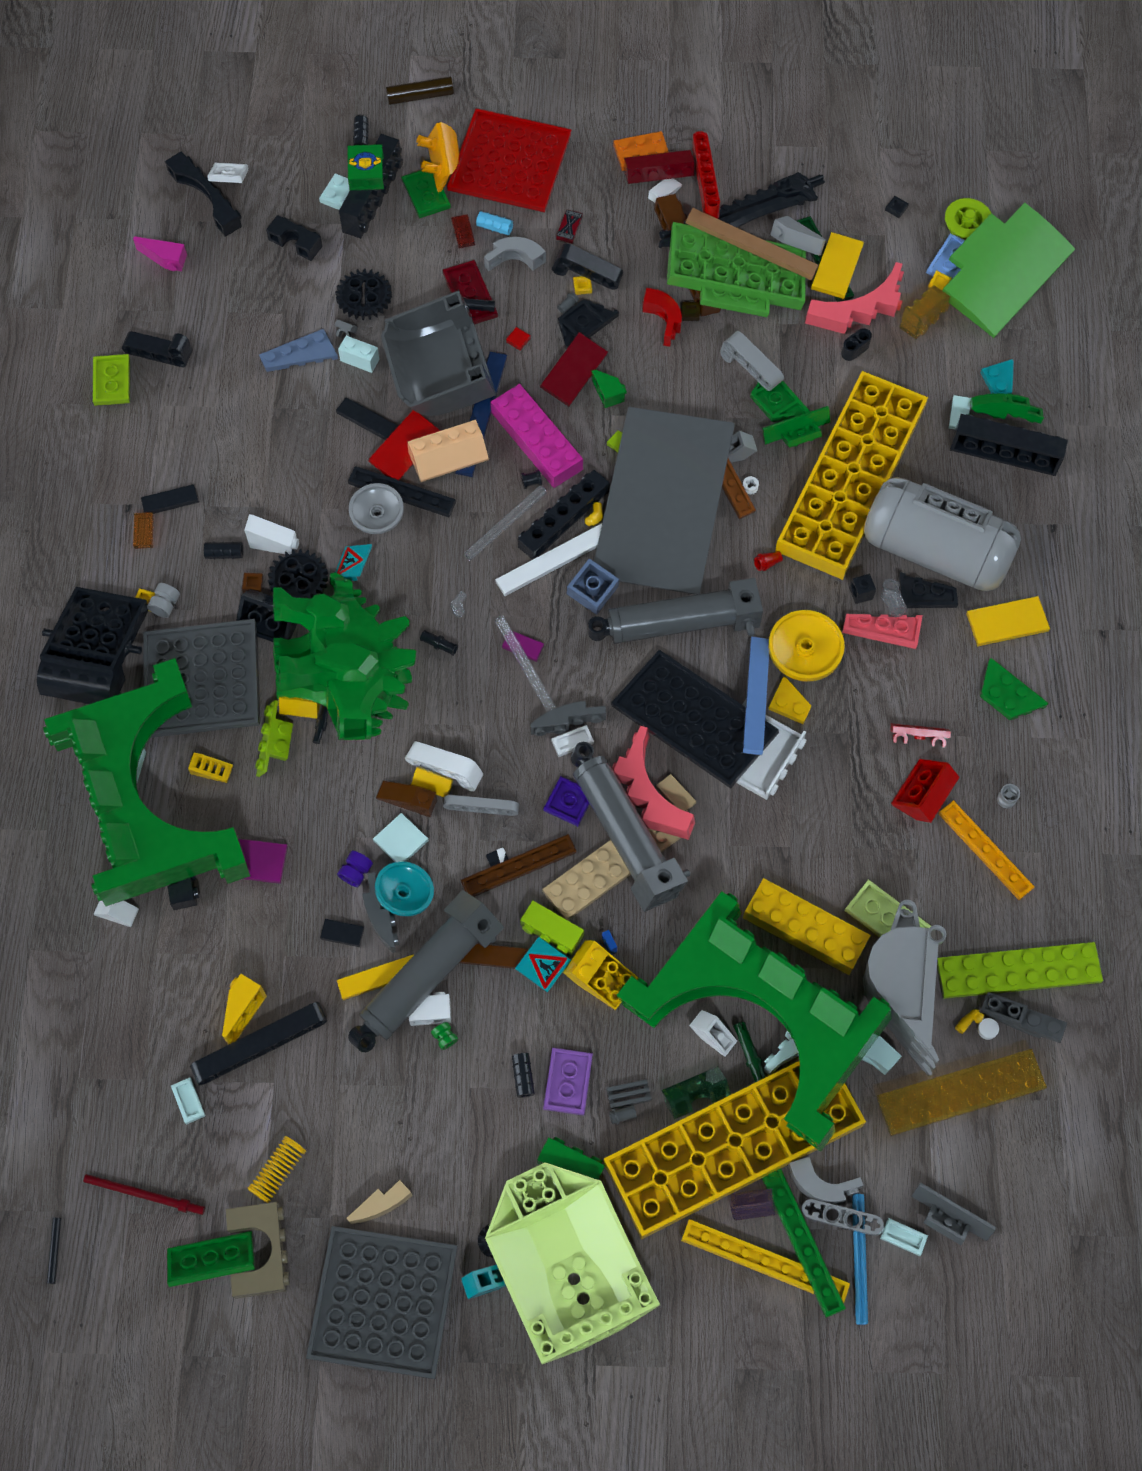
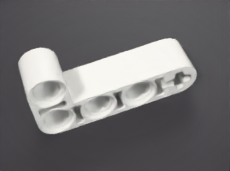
M414 741L405 757L408 763L416 767L420 766L456 779L463 788L472 792L475 791L483 776V772L477 763L470 758Z

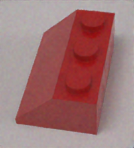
M919 759L891 804L915 820L931 823L960 777L947 762Z

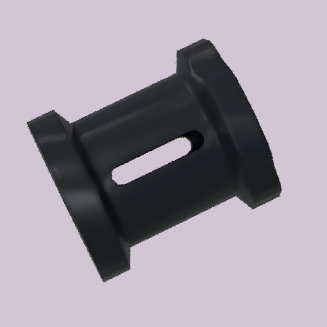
M539 469L532 473H521L524 489L536 484L542 485Z

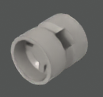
M159 583L154 591L155 596L151 597L147 608L157 616L169 618L174 608L173 605L176 604L180 596V592L168 584Z

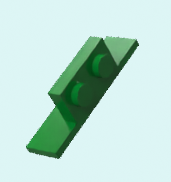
M826 406L762 428L764 444L782 439L790 448L822 437L818 426L830 423L829 407Z

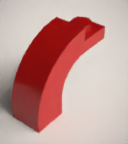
M646 288L643 312L658 315L665 321L666 330L663 346L670 347L671 341L676 338V333L681 331V310L670 295L657 289Z

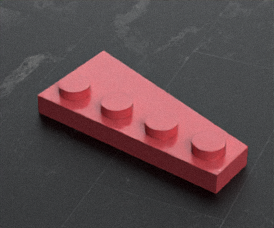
M846 614L842 633L916 649L923 615H916V617H907V615L888 617V615L881 614L879 617H873L870 614Z

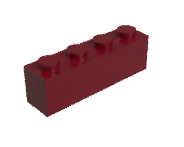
M691 150L624 158L627 183L633 184L694 176V159Z

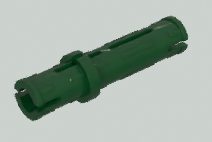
M746 1022L734 1025L733 1028L747 1060L745 1064L750 1068L754 1083L766 1078L761 1065L762 1059L757 1055Z

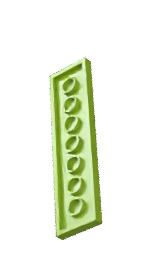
M1095 942L937 958V970L943 999L986 995L988 992L996 994L1103 982Z

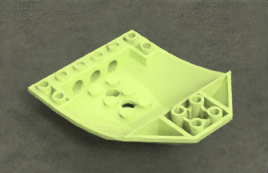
M543 1163L506 1181L485 1239L541 1364L583 1350L621 1331L660 1306L617 1217L602 1181L548 1163ZM572 1273L580 1276V1282L576 1285H571L568 1282V1277ZM587 1294L590 1298L589 1302L584 1305L579 1304L577 1301L578 1296Z

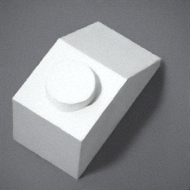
M435 992L433 995H429L409 1016L410 1025L451 1023L449 994Z
M701 1010L689 1025L703 1041L725 1057L737 1042L720 1019L706 1011Z

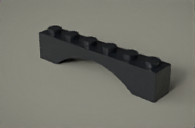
M181 151L165 161L168 173L177 183L196 188L210 200L213 205L215 226L225 237L242 227L240 221L242 217L238 210H234L229 200L222 197L220 190L213 187L212 182L208 181V177L205 178L198 166H194L189 156H185Z

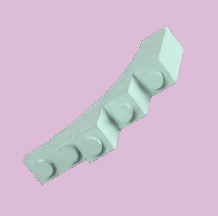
M788 1031L785 1036L789 1041L785 1039L778 1047L780 1051L776 1055L772 1053L764 1061L766 1064L764 1071L769 1076L781 1065L799 1057L797 1047ZM879 1036L862 1060L873 1065L886 1075L902 1056Z

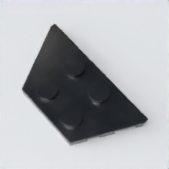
M586 299L573 306L558 318V325L566 350L579 332L590 338L617 318L619 311L605 309L603 305L594 304Z

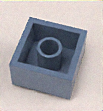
M588 559L567 586V595L597 615L618 588L619 579L591 559Z

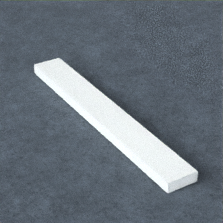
M602 523L495 579L496 584L504 596H507L596 549Z

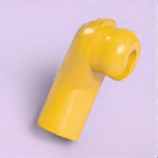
M600 502L593 504V513L585 518L587 526H594L602 521L603 512Z
M972 1010L959 1021L955 1029L963 1034L973 1021L981 1023L984 1019V1014L980 1013V1010Z

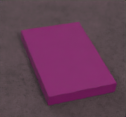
M238 839L250 876L244 879L281 884L288 849L287 844Z

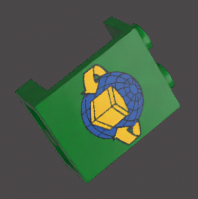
M382 145L348 146L349 190L384 189V155Z

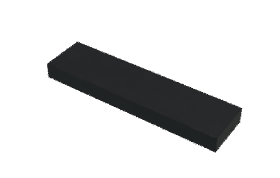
M347 397L336 409V413L384 440L398 427V425Z

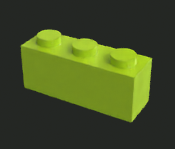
M535 901L531 902L520 920L522 929L526 933L536 934L548 944L555 945L556 949L565 955L567 953L572 955L584 937V930Z

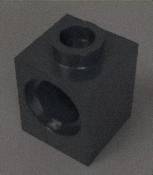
M866 574L852 578L849 589L855 604L873 600L876 587L871 575Z

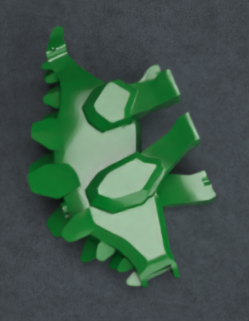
M335 572L330 574V584L334 588V595L331 597L325 594L314 595L312 599L295 598L281 587L273 588L274 621L301 624L309 630V633L298 638L289 640L274 638L273 659L274 671H276L277 699L279 697H298L326 706L337 731L338 740H368L371 737L380 735L382 730L376 727H380L383 721L377 719V717L393 719V715L387 711V707L406 710L409 706L408 701L396 694H403L405 692L404 684L412 683V675L407 668L415 664L416 650L394 647L393 640L397 639L409 626L410 620L403 616L379 624L375 617L380 611V606L372 605L362 608L361 606L366 603L365 597H359L362 591L360 589L353 590L352 581Z

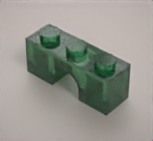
M718 1066L661 1090L666 1107L674 1119L693 1112L691 1104L698 1098H709L714 1103L731 1095L727 1079Z

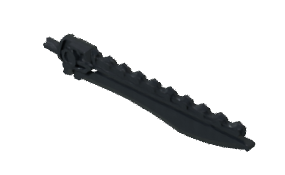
M797 172L770 184L768 190L758 189L756 195L746 194L744 200L734 199L732 205L722 204L718 219L738 228L767 214L795 205H804L805 201H817L818 196H816L813 188L825 183L824 176L819 174L808 179L807 176ZM661 230L659 236L662 240L659 241L658 247H670L671 230Z

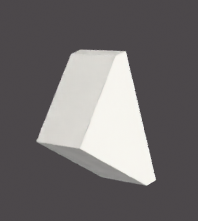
M99 901L94 915L131 927L139 909L126 901L105 906L103 901Z

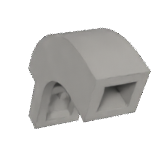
M523 237L500 239L493 243L494 250L484 256L485 268L488 271L510 259L524 262L532 271L546 262V251L536 242Z
M810 1157L790 1162L787 1166L796 1187L810 1199L834 1205L841 1204L846 1201L845 1193L847 1196L859 1193L858 1189H861L863 1186L861 1177L839 1184L824 1182L815 1173Z

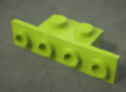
M277 700L267 705L264 710L266 718L261 728L263 737L258 746L260 755L255 765L257 769L256 776L258 777L267 772L269 757L283 761L288 759L293 723L276 719Z

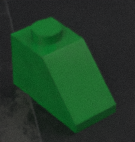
M592 370L591 381L604 408L625 401L627 391L625 385L621 384L617 377L598 370Z

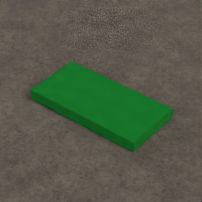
M252 1231L167 1248V1284L169 1287L255 1270Z

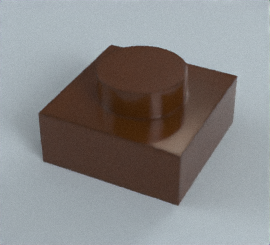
M244 573L243 593L249 589L262 593L263 574Z

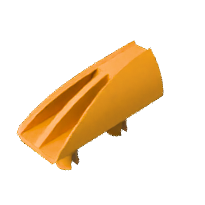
M442 122L436 123L428 137L418 135L416 140L417 146L425 147L429 150L431 162L424 160L421 168H423L422 172L434 174L438 193L443 190L449 176L455 171L459 159L457 134L450 126Z

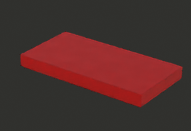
M413 410L368 461L387 477L400 480L413 466L408 453V441L439 432L440 430L421 414Z

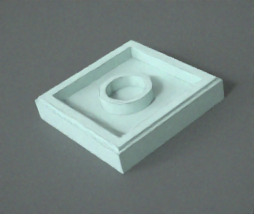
M402 813L373 838V841L394 862H406L429 841Z

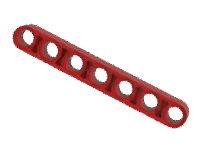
M698 131L693 134L692 152L703 213L718 219L720 198L707 133Z

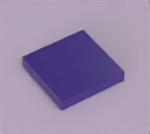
M560 776L543 811L578 827L590 804L577 783Z

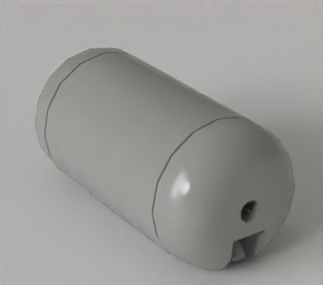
M900 477L890 478L883 483L872 503L864 525L865 537L875 547L985 592L992 591L1002 584L1021 541L1020 532L1017 527L1007 520L992 515L993 511L925 483L919 485Z

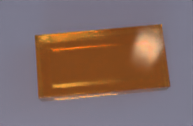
M134 513V549L153 548V513Z

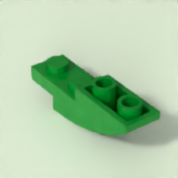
M997 393L975 396L970 400L971 410H974L976 413L988 414L993 418L1005 420L1007 414H1010L1012 417H1020L1031 423L1037 422L1040 424L1044 419L1043 409L1030 405L1028 397Z

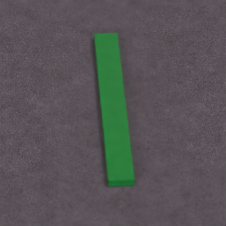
M781 1168L764 1176L761 1179L799 1262L806 1273L810 1286H812L825 1318L846 1309Z

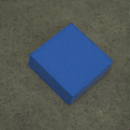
M610 931L602 932V941L607 951L611 955L617 953V945Z

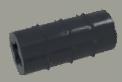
M358 115L354 118L353 124L354 145H368L369 121L366 116Z
M242 542L204 543L205 559L243 558Z
M529 1053L512 1055L517 1097L524 1098L535 1095Z

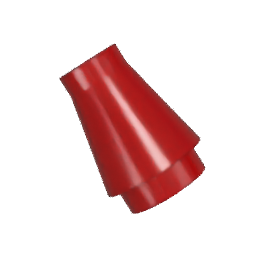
M780 551L762 553L754 558V564L758 571H766L781 562L783 557Z

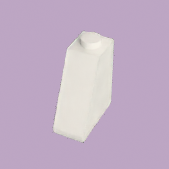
M249 514L244 531L250 548L285 554L286 551L289 555L292 554V549L297 550L299 539H297L295 531Z

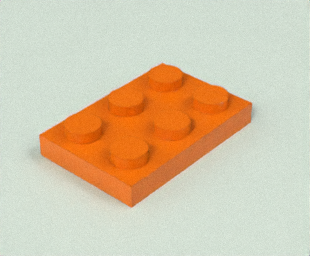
M662 131L614 140L613 142L621 171H625L624 158L669 152Z

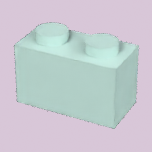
M345 336L338 348L340 361L370 373L373 372L380 360L378 347L349 336Z

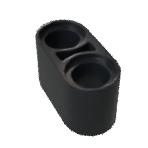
M861 328L849 336L843 343L842 358L852 361L869 348L871 342V331Z

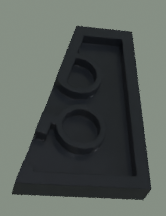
M899 572L901 608H957V588L938 582H927L922 580L923 578H913Z

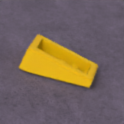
M194 752L188 770L191 775L227 783L233 764ZM206 763L209 764L207 771L204 770ZM214 765L217 766L215 773H212ZM223 767V768H225V769H224L223 775L220 776L219 774H220L221 768Z

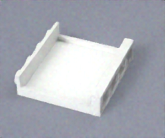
M745 699L744 703L742 704V705L745 706V707H746V699ZM765 715V720L778 728L779 734L736 783L767 800L770 794L773 796L779 787L776 784L779 779L783 780L788 772L787 766L789 764L793 765L797 758L795 753L798 748L802 750L807 740L804 739L806 731L800 734Z

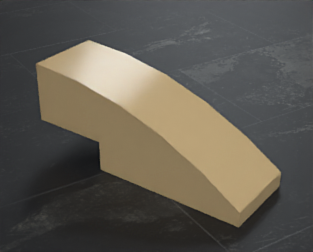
M399 1180L385 1194L377 1189L346 1219L350 1224L376 1219L396 1209L413 1195Z

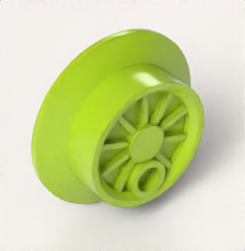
M971 198L958 199L948 206L945 212V222L951 234L966 240L991 214V211L978 200Z

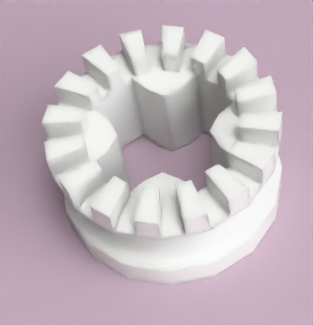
M749 476L743 480V487L747 494L751 495L758 491L759 481L757 478ZM753 483V486L749 488L748 484Z

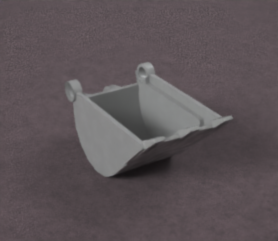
M903 900L898 906L891 930L883 934L872 946L863 977L864 995L868 1002L874 996L876 999L882 998L890 1004L889 1008H891L892 1019L887 1024V1027L919 1067L930 1077L932 1071L936 1068L935 1064L939 1062L936 1051L931 1045L938 945L945 941L947 934L946 930L940 925H933L930 928L920 927L915 903L911 900ZM904 905H909L912 907L913 912L911 913L909 910L901 908ZM934 930L940 931L942 939L934 940L931 937V932Z

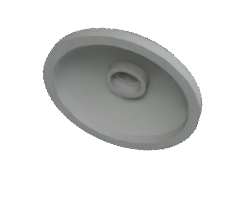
M381 483L369 484L360 488L352 496L349 503L351 521L359 530L369 534H382L392 530L398 525L404 513L403 500L400 494L391 486Z

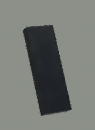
M194 484L141 497L145 516L199 503Z

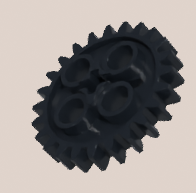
M357 269V274L351 271V276L344 275L345 281L340 280V285H337V291H335L339 309H342L344 314L348 312V317L354 315L356 320L359 316H361L362 320L365 319V316H368L371 320V315L378 317V312L383 314V308L388 309V304H391L392 289L391 285H389V280H385V276H380L379 272L373 274V269L369 273L366 272V269L362 273ZM366 282V283H365V290H366V291H365V306H362V305H363V300H362V298H363V283Z
M292 549V554L290 555L285 551L284 558L279 555V562L273 560L274 566L269 567L270 573H268V583L271 592H273V588L281 587L292 597L312 598L317 593L323 594L322 588H327L326 582L329 579L326 575H328V570L326 569V564L322 563V558H317L316 553L310 556L309 550L304 554L302 549H299L298 553H295V550Z

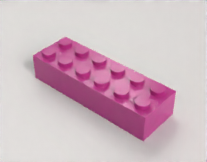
M520 384L491 401L492 415L553 488L583 470V458Z

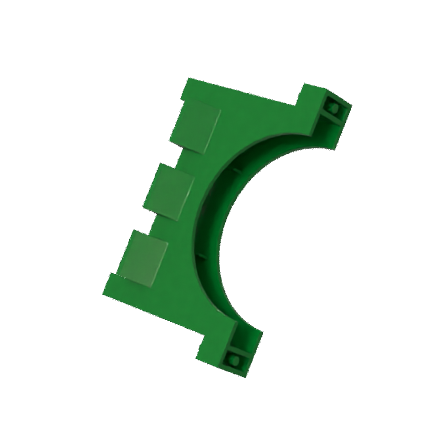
M175 658L153 665L155 673H152L155 682L153 684L44 719L46 726L43 727V730L50 745H54L57 752L73 747L74 753L83 768L84 785L90 795V804L96 816H98V824L101 830L100 836L103 844L106 846V855L113 868L92 875L94 883H91L93 892L97 896L98 901H103L105 906L216 868L221 879L225 878L227 884L250 876L234 827L213 832L181 829L155 816L139 798L137 768L146 743L163 723L174 715L192 708Z
M721 891L651 984L648 986L640 977L635 979L631 976L619 991L617 997L625 1008L652 1028H655L661 1020L678 1007L705 997L729 996L740 998L769 1011L784 1025L799 1053V1084L791 1108L784 1117V1120L788 1122L786 1127L821 1152L836 1132L832 1122L833 1118L824 1111L892 1019L891 1008H889L890 1004L882 998L878 1000L873 996L859 1016L857 1007L853 1003L842 1001L839 998L840 995L831 988L827 990L816 982L810 983L807 981L804 974L805 970L796 964L792 966L787 962L788 959L779 952L775 954L764 946L762 948L757 946L754 939L755 936L747 929L742 931L737 927L736 921L741 915L740 905L737 902L738 899L731 893L725 894Z

